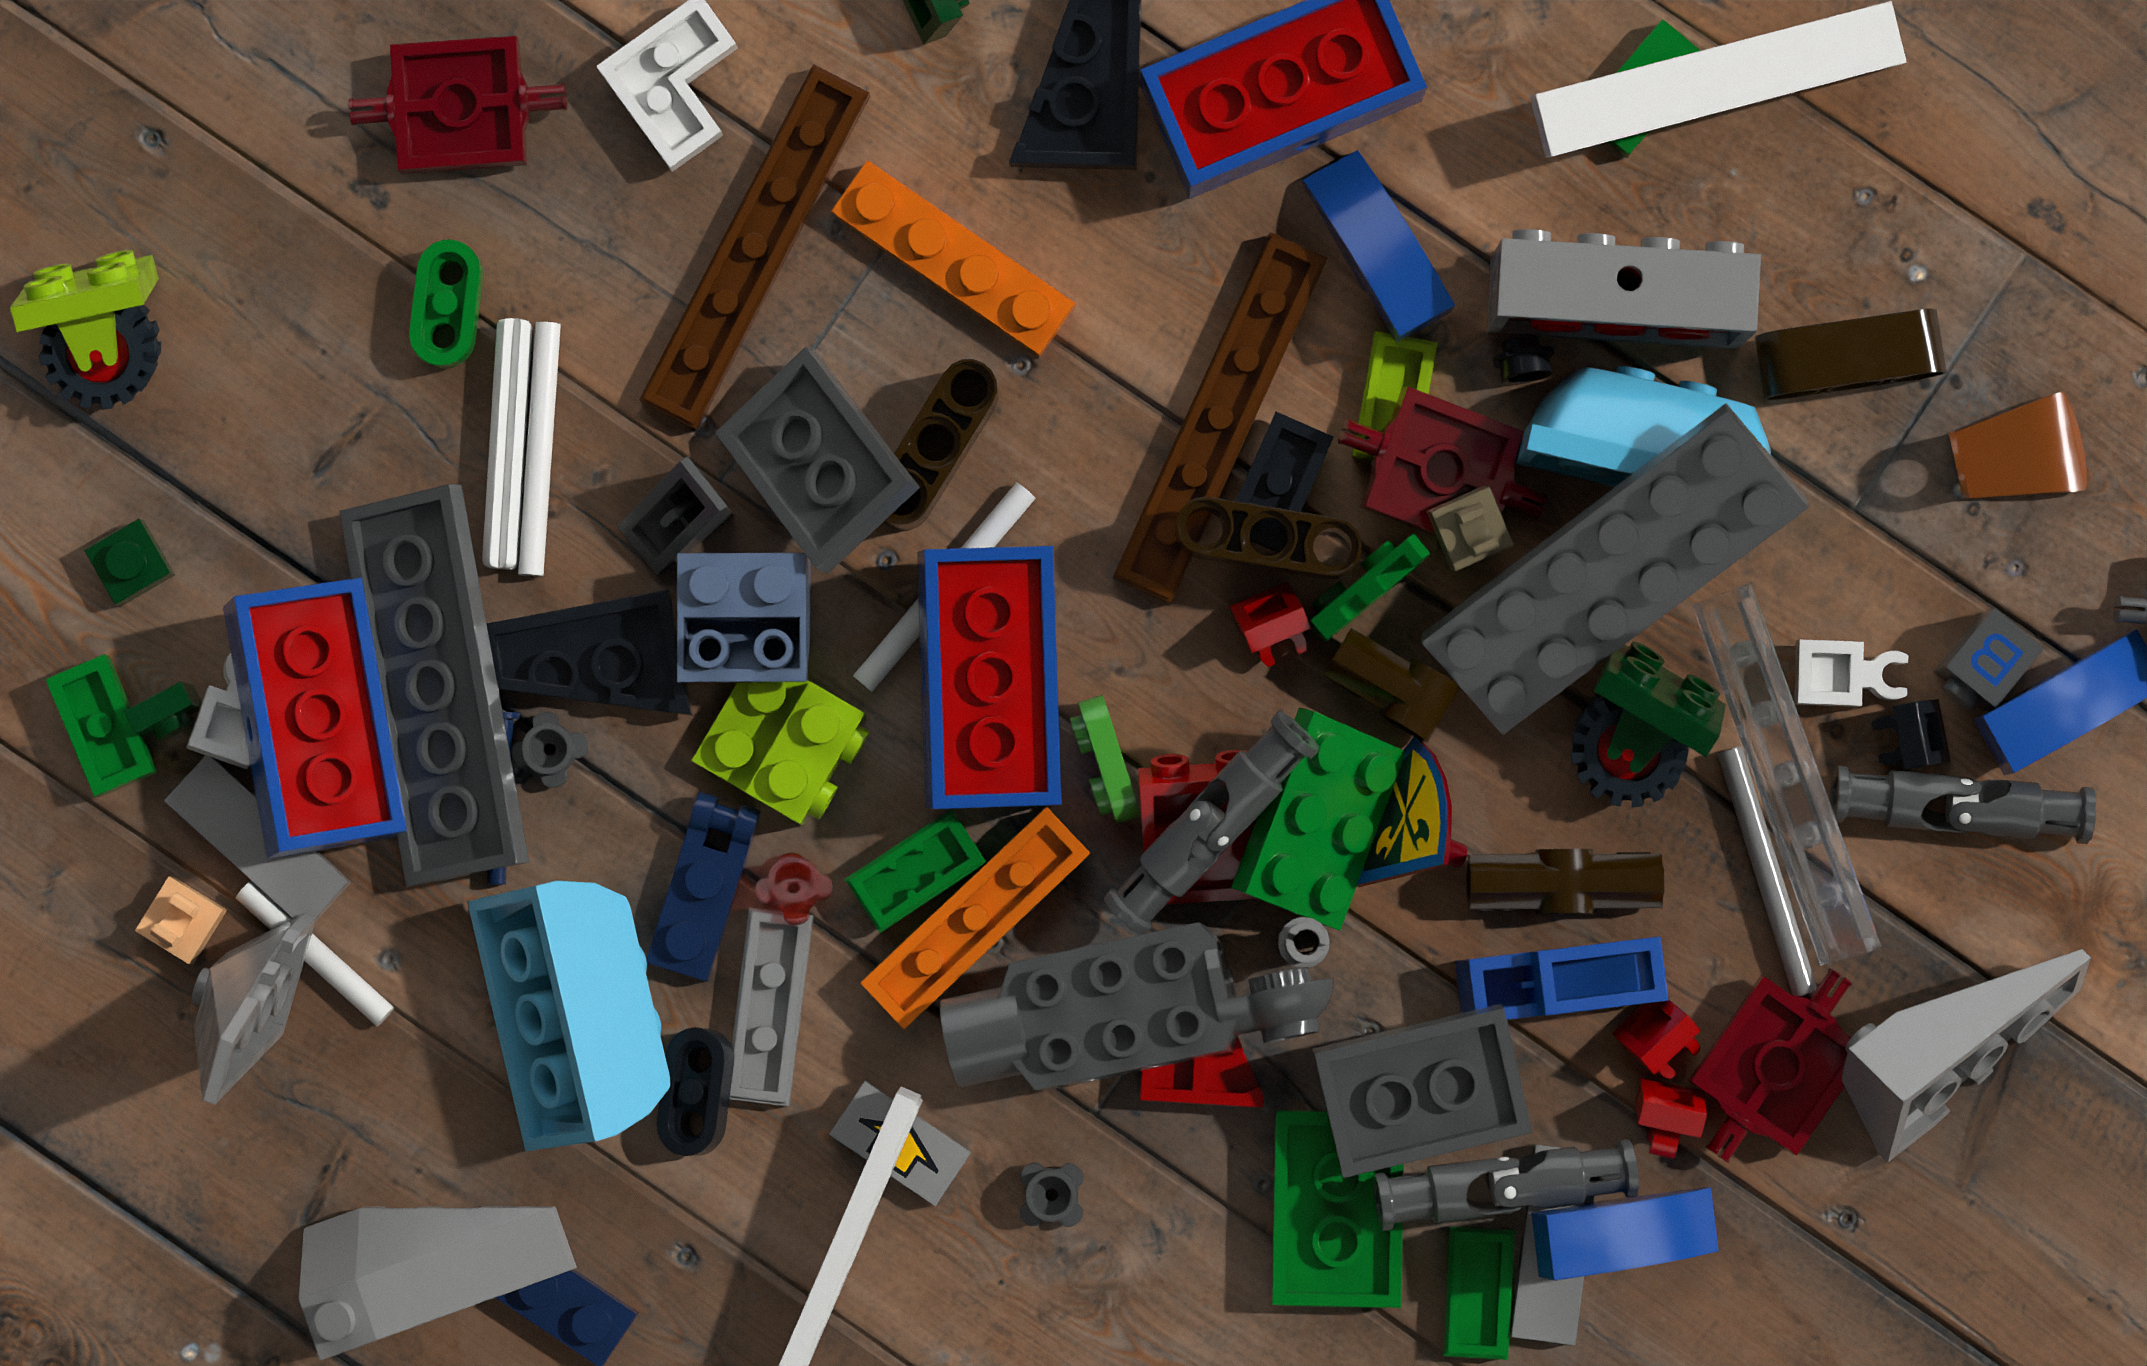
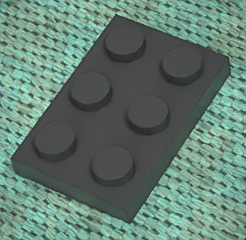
M804 347L715 432L814 567L827 574L920 488L818 353L807 347Z
M1501 1004L1312 1049L1343 1178L1533 1133L1504 1007Z

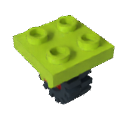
M133 250L117 251L100 256L95 259L97 267L73 272L71 264L68 263L37 270L33 273L35 280L29 281L24 285V289L10 307L17 332L46 326L41 334L39 343L43 344V349L39 354L41 366L46 365L48 368L45 377L51 386L56 382L62 388L59 395L69 401L71 396L80 399V407L90 409L93 403L101 404V410L112 409L115 403L119 401L123 405L133 400L136 393L143 391L158 365L157 361L161 354L162 341L157 340V334L160 330L156 320L150 322L147 314L150 310L144 303L159 277L153 255L135 258Z

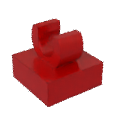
M1288 582L1229 606L1236 626L1251 653L1257 652L1267 667L1275 665L1274 657L1271 654V646L1287 638H1290L1298 654L1306 651V640L1302 632L1311 629L1301 603Z
M1670 1000L1644 1003L1612 1033L1621 1046L1651 1073L1655 1075L1659 1072L1668 1079L1676 1075L1668 1062L1683 1047L1694 1056L1700 1052L1699 1043L1694 1037L1701 1030L1683 1010Z
M1640 1079L1635 1099L1638 1125L1649 1127L1647 1141L1650 1142L1649 1154L1674 1159L1680 1134L1698 1138L1702 1137L1707 1118L1704 1092L1655 1080Z

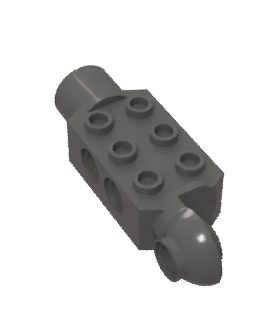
M1197 922L1009 963L1002 987L942 999L940 1004L941 1024L951 1070L960 1088L1023 1075L1035 1091H1050L1146 1069L1233 1052L1238 1035L1261 1031L1263 1043L1320 1032L1318 1017L1326 1009L1334 989V978L1311 981L1308 967L1285 970L1249 979L1251 994L1237 997L1232 969H1228L1223 943L1207 926Z

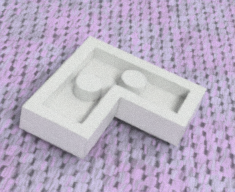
M688 0L596 66L672 172L723 136L718 125L688 85L738 49L736 42L705 0Z

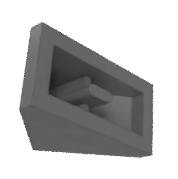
M687 456L672 468L617 527L657 576L677 561V553H688L735 515Z

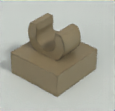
M1481 486L1426 511L1450 570H1460L1514 546L1489 486Z

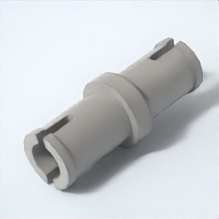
M1300 917L1292 919L1284 925L1279 934L1278 948L1280 955L1287 963L1294 967L1310 968L1316 966L1324 960L1329 951L1330 940L1327 930L1320 922L1313 918ZM1300 931L1309 933L1313 939L1314 948L1307 955L1299 953L1294 946L1293 938Z

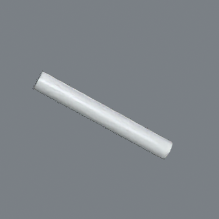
M252 881L248 882L236 896V899L270 930L293 919ZM312 933L304 961L374 1025L379 1026L391 1014L394 1007Z

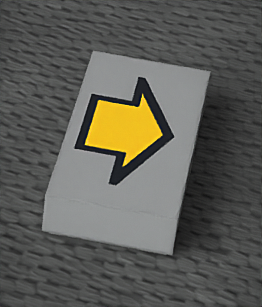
M864 1081L829 1135L868 1160L894 1099L869 1082ZM916 1115L891 1177L936 1206L971 1154V1151Z

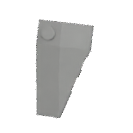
M304 913L227 952L210 969L204 967L201 970L194 986L191 1003L200 1006L194 1024V1034L203 1101L216 1105L284 1034L316 922V916Z
M2081 949L1898 1011L1879 1026L1869 1023L1857 1031L1845 1048L1848 1053L1841 1080L1879 1155L1888 1163L1936 1126L1950 1112L1945 1103L1967 1078L1970 1077L1977 1085L1981 1084L1994 1071L1992 1067L2005 1053L2008 1047L2007 1041L2010 1038H2013L2019 1044L2027 1041L2081 990L2091 957Z
M364 1206L304 1228L299 1301L319 1359L323 1360L577 1268L556 1206H483L480 1208H441V1206L385 1208V1206Z

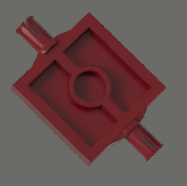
M517 36L390 44L392 77L386 92L387 96L349 99V109L352 111L349 112L352 126L356 124L388 122L396 138L397 168L401 174L527 165L525 130L530 118V112L567 110L565 83H561V85L528 87L521 72L520 42Z
M1409 386L1401 389L1391 420L1381 432L1354 422L1349 418L1346 419L1341 430L1346 432L1339 434L1338 444L1346 445L1372 455L1371 476L1360 504L1362 509L1436 536L1426 511L1481 486L1490 487L1500 512L1504 507H1507L1538 520L1544 511V508L1538 506L1546 505V494H1541L1513 483L1514 460L1524 434L1522 430Z
M1828 969V973L1810 999L1791 995L1765 976H1760L1688 1079L1691 1084L1713 1098L1723 1113L1728 1116L1709 1145L1706 1146L1709 1151L1718 1154L1717 1156L1725 1162H1730V1158L1748 1132L1767 1136L1785 1150L1797 1156L1845 1087L1841 1080L1848 1053L1845 1048L1852 1037L1843 1032L1836 1019L1830 1014L1852 983L1845 977H1840L1841 974L1835 970Z

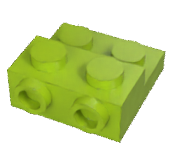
M810 681L737 682L692 761L795 822L804 825L809 815L819 820L832 801L838 787L829 781L841 760L852 765L870 735V731L861 727L867 715Z

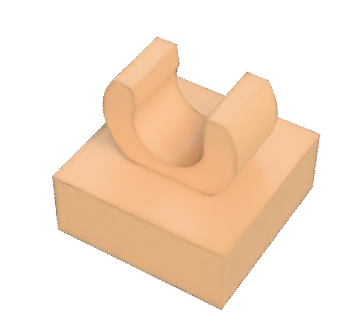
M169 876L135 931L187 964H194L224 917L227 909L177 878Z

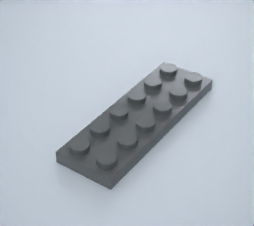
M1725 403L1424 631L1421 643L1500 733L1504 735L1808 509V499L1728 404Z
M447 484L339 511L351 579L362 577L407 831L398 835L397 838L406 887L529 863L462 485Z

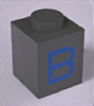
M1992 608L1978 616L1934 672L1946 681L1941 689L1958 705L1968 711H1972L1976 706L1982 711H1987L1999 705L2044 648L1997 609Z

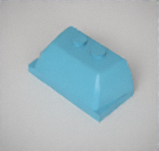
M1618 366L1617 373L1585 367L1568 374L1540 401L1524 431L1515 464L1616 487L1725 403L1728 404L1770 455L1771 448L1755 407L1716 396L1717 389L1712 386L1692 381H1680L1679 387L1654 381V373L1634 367Z
M553 881L467 901L525 1151L595 1142L616 1136L649 1115L670 1088V1075L661 1040V1021L657 1011L654 1009L646 976L647 961L642 948L639 946L627 898L596 883Z

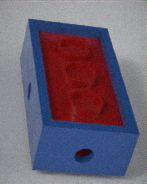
M1305 0L1145 67L1140 71L1141 89L1189 199L1422 102L1427 89L1390 0Z
M1053 546L924 549L918 551L917 572L925 808L952 809L1061 805Z
M362 577L234 596L223 606L267 859L389 839L407 831Z

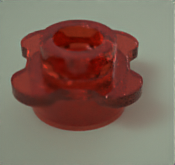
M787 853L782 855L779 861L771 868L768 878L760 879L757 882L755 893L760 903L772 904L780 910L786 923L801 925L809 919V910L817 901L827 899L831 895L832 882L827 875L819 874L816 867L800 854ZM795 884L799 886L800 890L797 893H790L788 887Z

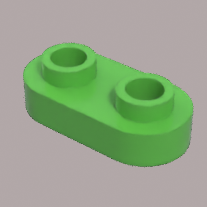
M1103 695L1078 702L1081 715L1070 718L1081 755L1093 751L1101 776L1091 778L1089 782L1100 816L1112 812L1116 824L1141 817Z

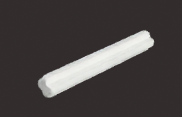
M517 318L501 319L498 321L496 328L482 553L484 566L502 570L515 569L519 559L533 327L529 321Z

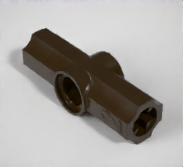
M1537 849L1536 854L1467 855L1466 894L1468 909H1479V911L1536 909V914H1592L1594 909L1663 908L1664 867L1662 853L1616 852V854H1593V849Z

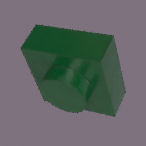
M140 518L84 550L114 604L119 607L175 576L145 521Z
M180 681L123 712L135 734L145 737L155 734L157 739L162 741L192 726L193 721L190 715L199 711L202 701L193 685Z

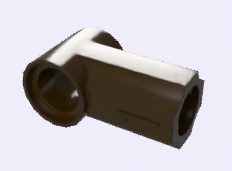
M1352 628L1323 674L1325 678L1335 685L1380 710L1378 714L1391 724L1412 736L1419 737L1427 743L1460 689L1459 685L1433 668L1415 659H1410L1408 662Z

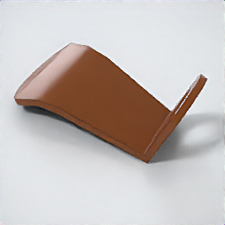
M2063 391L2022 405L1961 430L1948 432L1963 499L2083 492L2086 490L2087 468L2083 441L2073 408Z

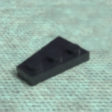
M1069 0L1052 45L1049 61L1030 104V112L1019 141L1016 142L1011 155L1010 167L1137 170L1142 0Z
M668 589L486 623L498 690L693 716L687 683L677 682V627L671 594Z

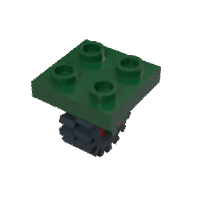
M1635 641L1630 646L1623 645L1603 660L1594 691L1598 694L1589 701L1586 710H1582L1572 738V764L1577 763L1578 771L1576 775L1583 784L1588 781L1592 785L1591 794L1599 799L1604 793L1611 797L1610 804L1621 807L1622 800L1632 801V807H1641L1644 805L1645 799L1652 798L1653 802H1656L1664 797L1666 789L1670 788L1673 790L1679 782L1682 771L1685 769L1689 748L1707 757L1720 737L1726 706L1725 703L1718 700L1720 693L1711 684L1691 674H1687L1685 679L1679 677L1663 667L1665 661L1657 652Z

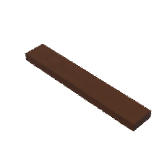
M814 64L812 65L639 399L641 403L698 431L870 98L868 91Z
M1272 232L1269 233L1113 575L1114 580L1167 604H1171L1192 556L1180 548L1175 537V524L1179 512L1189 501L1198 497H1220L1326 264L1327 257ZM1199 511L1187 519L1186 532L1194 543H1199L1212 514L1211 512Z

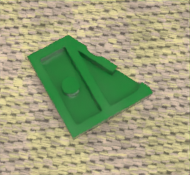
M1414 533L1398 547H1395L1388 540L1360 564L1366 571V574L1347 589L1341 581H1338L1311 604L1318 613L1309 622L1311 630L1325 644L1419 567L1430 552Z

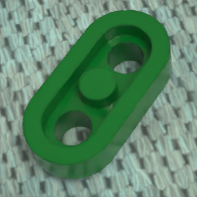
M447 239L435 242L426 248L420 256L417 265L409 328V339L414 352L428 365L441 369L456 367L471 355L476 342L484 277L483 266L475 252L468 245L457 240ZM451 264L461 266L463 269L462 279L455 285L443 284L441 274L444 268ZM445 326L453 328L455 331L454 342L446 348L436 347L434 344L435 332Z

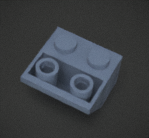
M677 553L678 683L807 682L811 628V561L805 553Z

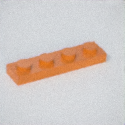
M869 160L865 162L831 211L832 216L1039 358L1076 307V303Z
M1046 807L861 981V985L905 1030L1091 853Z

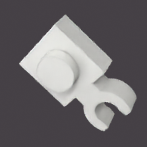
M1797 640L1794 705L1862 706V689H1869L1876 697L1887 701L1906 697L1907 688L1888 686L1883 681L1882 672L1887 664L1903 665L1908 663V655L1900 651H1888L1876 656L1871 661L1863 660L1864 642Z
M230 652L223 666V675L228 684L227 690L225 691L211 685L208 686L186 748L248 769L250 759Z

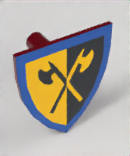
M1414 736L1404 748L1406 754L1359 877L1358 887L1438 869L1448 865L1458 868L1463 865L1467 858V846L1451 839L1452 804L1446 776L1436 755L1419 737Z

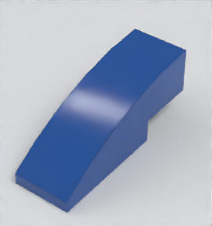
M1358 150L1302 180L1305 189L1363 292L1366 290L1396 343L1452 312L1455 304L1396 205Z
M2136 629L2025 689L2024 692L2005 701L1996 708L1974 718L1973 720L2002 773L2008 775L2025 768L2146 699L2147 646Z
M1661 936L1455 961L1461 1013L1501 1004L1504 1007L1507 1020L1669 1000Z
M1711 1187L1585 1203L1584 1206L1531 1212L1538 1275L1540 1278L1561 1280L1667 1263L1719 1251Z

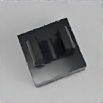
M1939 699L1892 706L1894 715L1882 716L1872 722L1873 730L1892 728L1898 733L1899 746L1895 751L1878 755L1879 763L1886 765L1903 763L1904 769L1951 762Z

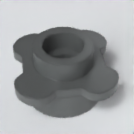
M541 712L534 717L533 728L526 734L524 740L514 744L512 758L518 766H529L540 774L542 783L545 786L556 788L562 786L567 781V770L575 759L582 758L587 754L588 741L583 734L578 732L571 733L561 726L556 714ZM550 743L556 747V752L552 756H548L544 752L545 746Z
M1037 1162L1026 1165L1020 1175L1021 1182L1026 1186L1025 1203L1020 1208L1022 1220L1030 1226H1038L1043 1221H1059L1065 1227H1072L1079 1223L1083 1216V1209L1078 1204V1187L1084 1180L1082 1170L1073 1163H1066L1061 1168H1044ZM1053 1188L1058 1192L1056 1200L1049 1201L1046 1198L1045 1193L1048 1189Z

